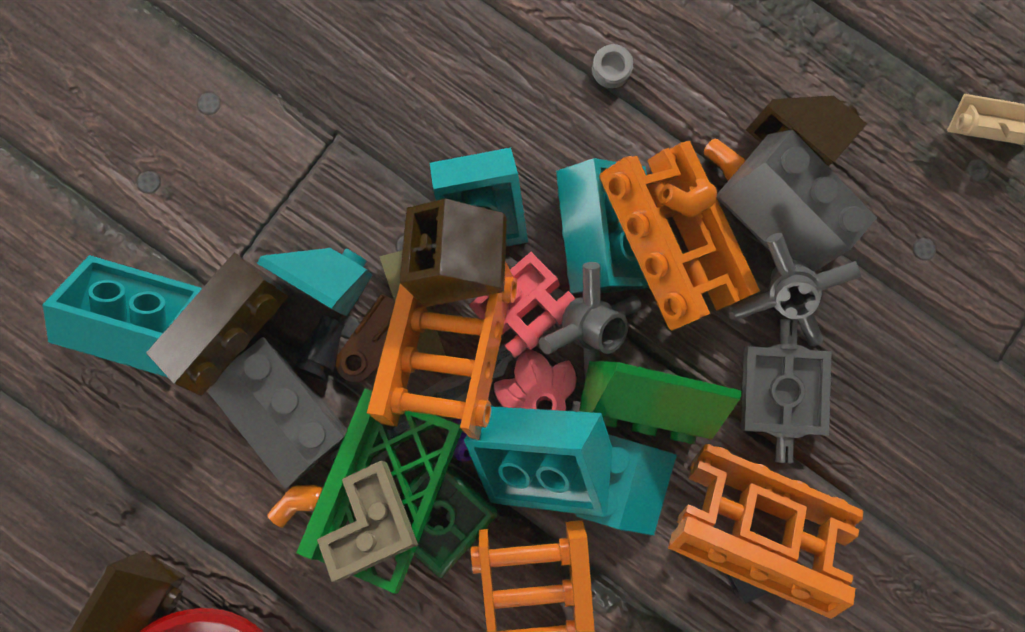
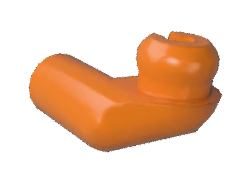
M718 139L711 140L704 149V155L720 167L727 181L746 161Z
M295 485L291 487L268 512L267 517L275 525L283 528L297 511H314L323 488L318 485Z

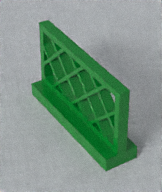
M364 388L296 553L308 559L325 563L317 539L346 526L348 519L350 524L357 521L342 479L369 467L373 457L386 450L395 470L391 472L393 479L398 478L405 496L402 503L404 507L408 506L414 520L412 530L417 543H419L463 431L460 425L435 415L405 411L404 414L411 430L391 439L386 425L380 424L367 414L372 391ZM415 418L425 421L426 423L417 426ZM436 426L449 430L443 448L429 454L421 433ZM381 437H382L384 443H382V444L379 445V442H380ZM414 437L422 458L402 467L394 446ZM438 458L434 468L432 461ZM425 465L430 476L427 489L412 495L405 474ZM422 499L421 504H420L419 509H418L415 502H417V501H419V500ZM417 546L395 556L397 565L391 580L378 575L375 566L353 576L391 593L399 594Z

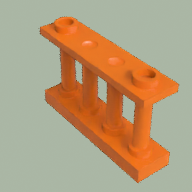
M506 261L504 292L486 295L489 296L484 319L428 312L427 308L404 286L399 285L367 414L380 424L396 427L398 426L400 414H404L405 411L462 419L460 428L471 439H480L482 427L486 428L490 421L491 402L488 401L508 304L514 303L517 294V279L513 277ZM430 329L480 336L476 358L472 360L418 352L417 344L420 333ZM418 369L471 377L466 402L408 393L407 385L410 373H414Z
M583 520L565 522L567 538H559V543L489 549L488 529L479 530V546L471 547L473 574L481 573L487 632H595L588 539ZM561 561L562 566L569 565L570 579L562 580V584L493 591L491 570L493 567ZM563 602L565 607L572 606L573 620H565L566 625L497 631L495 609Z

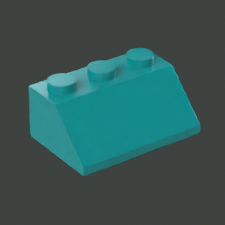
M593 158L556 171L563 227L562 235L565 244L567 276L571 294H583V264L587 262L600 264V293L650 288L599 178L600 173L617 163L615 161ZM642 166L646 174V166Z
M89 255L42 304L48 342L167 377L146 352L202 288Z
M491 407L489 424L486 428L482 427L480 439H471L468 435L465 437L464 442L490 503L605 517L608 511L612 445L601 413Z

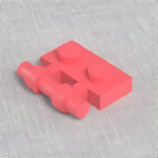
M532 252L510 269L513 277L517 279V294L514 303L508 304L502 335L509 329L516 334L505 345V348L514 358H517L527 348L530 351L539 344V338L555 324L560 326L567 306L576 299L569 291L557 301L550 295L560 286L559 280ZM489 296L477 297L469 304V307L479 319H484ZM539 304L545 311L527 326L521 319Z

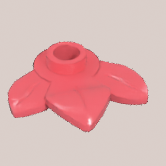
M526 349L519 355L516 361L515 378L504 379L494 383V392L502 407L537 409L541 401L548 400L553 404L551 410L566 411L565 401L575 391L577 377L570 361H563L551 367L542 354Z

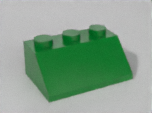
M589 361L579 411L601 413L606 426L617 427L618 419L632 422L631 431L656 436L657 429L661 428L671 431L670 439L695 444L697 436L707 439L714 438L740 400L741 390L620 362Z

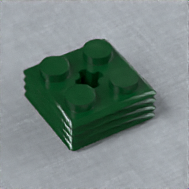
M438 458L432 461L434 468ZM426 466L409 484L412 495L427 489L430 476ZM448 466L433 507L436 509L444 506L448 510L446 518L449 523L445 525L443 522H438L436 525H433L429 521L432 517L430 512L414 556L438 578H443L479 537V530L486 529L497 516V509L450 466ZM403 492L400 494L401 501L405 499ZM422 499L419 500V501H417V502H415L418 509H419V506H420V504H421ZM406 506L404 509L412 527L414 520L409 507Z

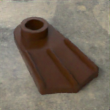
M381 294L339 352L336 368L340 376L350 382L363 381L379 367L395 305L394 299ZM354 355L359 356L362 361V365L357 371H351L347 364L349 358Z

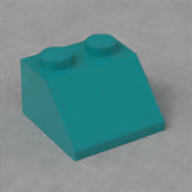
M511 148L430 163L436 201L449 199L502 212L507 217L506 246L528 242L519 176Z
M608 434L612 445L608 511L605 517L576 513L575 515L579 518L616 529L654 536L677 454Z

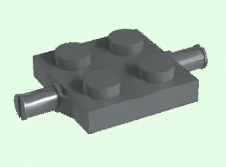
M790 319L780 320V344L768 348L744 347L741 430L765 432L776 437L775 462L794 463V438L808 434L829 436L832 351L809 350L801 345H797L798 320Z

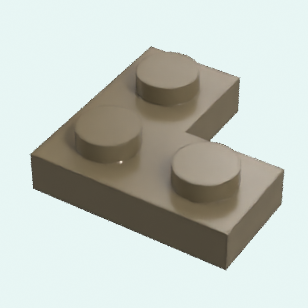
M379 461L342 479L357 521L317 539L331 582H340L418 545L387 462Z

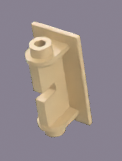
M964 94L947 131L966 136L1025 145V104Z

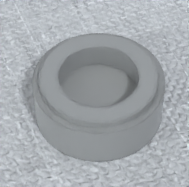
M616 44L606 45L599 49L592 63V74L595 80L607 88H617L625 84L633 70L631 54L627 49Z

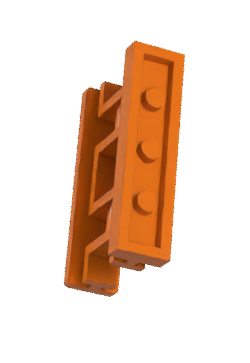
M690 141L681 142L671 149H663L648 159L647 162L653 174H645L638 156L624 157L600 173L601 183L669 330L673 331L710 314L702 297V294L708 292L716 311L760 292L717 198L712 207L692 218L685 217L659 203L660 191L667 184H672L685 192H689L690 186H697L695 180H708ZM673 216L689 252L682 253L666 218Z
M705 444L693 458L688 478L708 487L703 509L700 510L689 504L678 516L677 523L679 524L671 534L668 549L830 619L853 606L856 588L849 586L852 584L853 575L833 567L836 543L846 546L858 537L859 529L855 528V526L863 520L864 511L848 504L844 499L831 497L810 488L802 481L789 479L770 471L768 467L762 464L752 463L735 456L725 448ZM724 484L742 491L739 503L722 497ZM754 508L786 521L782 544L750 531ZM717 514L734 520L732 535L713 527L716 523ZM805 519L821 525L818 529L817 537L803 531ZM800 549L814 555L812 569L796 563Z

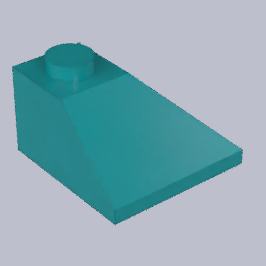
M332 248L263 255L257 262L258 265L345 316H348L372 277V274L363 268L367 261L347 248L342 254Z

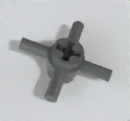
M782 233L772 234L766 238V243L776 265L770 277L769 291L731 304L736 319H740L775 307L776 310L780 311L787 318L797 319L809 346H817L823 342V336L814 312L819 306L822 290L862 277L858 265L854 261L815 274L805 262L792 259ZM798 286V289L791 290L790 292L789 288Z
M596 262L584 263L583 297L576 298L567 306L562 318V329L540 338L539 346L545 354L554 352L572 342L583 347L585 380L589 361H600V351L610 354L619 349L623 344L628 332L626 316L641 309L640 299L633 295L611 306L601 301L600 264Z

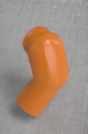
M706 179L695 180L697 186H690L689 192H685L672 184H667L660 191L658 200L660 204L685 217L692 218L714 205L717 198V189Z

